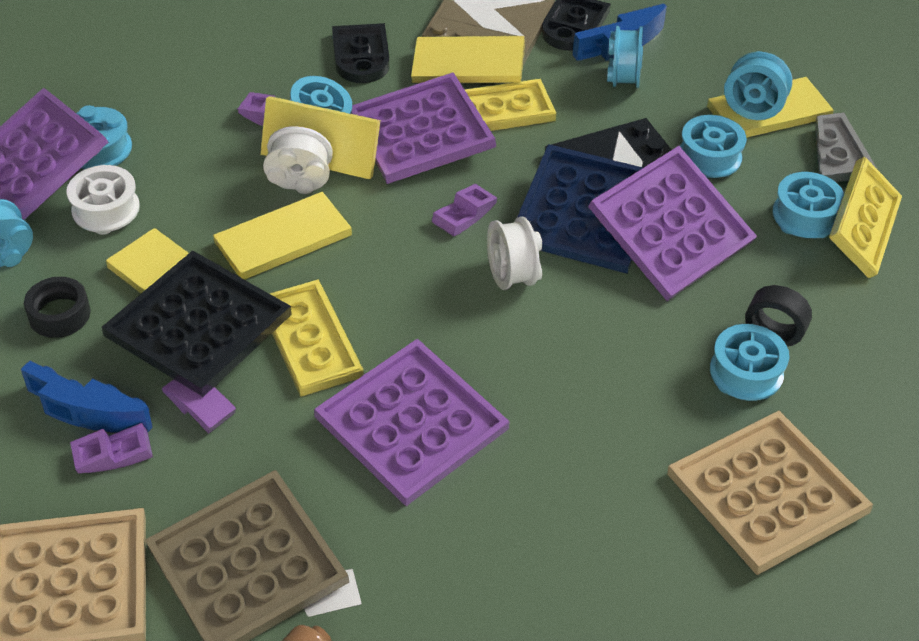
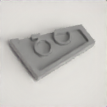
M844 112L817 116L815 131L819 174L827 176L835 182L849 181L855 162L862 157L867 158L877 169Z

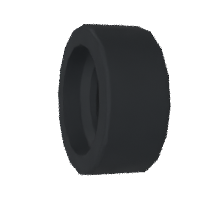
M51 277L41 280L33 285L25 294L23 303L30 327L37 334L48 338H61L74 334L83 328L89 320L91 312L84 286L77 280L69 277ZM69 299L76 302L72 308L57 315L39 313L41 308L51 301Z
M779 285L764 286L756 291L745 313L746 324L768 328L780 336L787 347L801 342L812 320V309L808 301L797 291ZM763 308L778 309L791 317L795 324H783L774 321L764 313Z

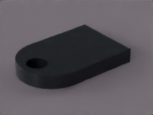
M556 0L543 21L542 37L546 43L554 48L573 51L575 33L601 27L610 13L611 4L599 0Z
M385 23L332 26L335 67L337 73L342 78L354 83H370L383 78L388 73L390 61Z

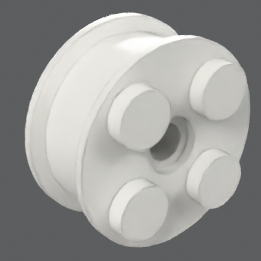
M291 126L279 129L270 136L267 144L268 154L263 164L264 172L270 182L284 189H295L301 194H310L313 190L322 187L327 182L330 173L328 165L332 160L333 149L330 142L323 135L309 128Z
M112 165L94 166L76 174L67 186V197L72 205L71 212L76 224L85 230L105 235L132 222L140 208L139 199L135 194L136 184L133 176L127 170Z
M517 217L514 223L502 224L498 220L492 221L487 232V252L491 272L498 287L502 290H507L514 283L524 282L527 286H531L537 280H541L542 268L539 260V251L542 249V239L539 232H534L530 222L525 217Z

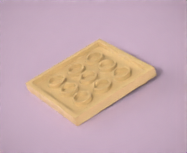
M780 411L668 466L667 475L756 575L870 514L873 506Z
M144 508L0 525V641H146V516Z

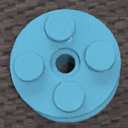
M616 26V31H611L609 55H614V58L609 59L607 82H613V87H616L617 83L635 84L636 88H639L643 57V27L641 26L638 31L620 30L619 26Z
M762 51L745 54L735 62L725 82L724 94L726 101L742 117L751 120L769 119L777 115L784 107L792 88V74L785 62L773 54Z
M307 76L297 80L291 88L290 101L349 114L352 111V99L349 93L340 84L331 79L321 76Z
M90 105L82 107L76 113L103 134L109 142L81 169L85 170L99 165L117 166L129 156L132 150V141L127 133V121L123 114L112 108Z
M701 115L692 118L684 125L682 130L683 142L680 147L707 178H721L733 174L741 166V152L746 145L747 138L743 128L733 120L718 115Z
M814 172L790 174L778 186V198L772 210L773 217L781 230L786 234L802 238H825L831 233L844 192L834 180L822 174Z
M0 199V267H13L21 262L22 256L30 248L33 240V231L30 225L22 219L21 212L14 203Z
M754 324L734 325L725 329L716 339L715 354L710 363V374L719 390L725 394L748 401L767 399L775 394L782 385L784 371L789 362V350L782 338L768 328Z

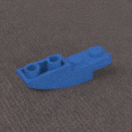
M660 4L620 14L617 16V23L575 33L573 56L577 61L602 55L605 61L614 58V55H609V38L611 31H616V26H619L620 30L638 31L640 26L643 27L642 46L645 45L663 29L667 6Z
M29 361L21 368L27 390L40 397L44 413L55 419L74 426L96 431L104 429L105 432L118 433L140 423L144 425L147 432L153 428L149 408L146 403L139 398H131L121 393L111 384L105 385L92 378L83 387L78 381L74 379L68 380L58 375L52 368L48 366L42 367L32 361Z

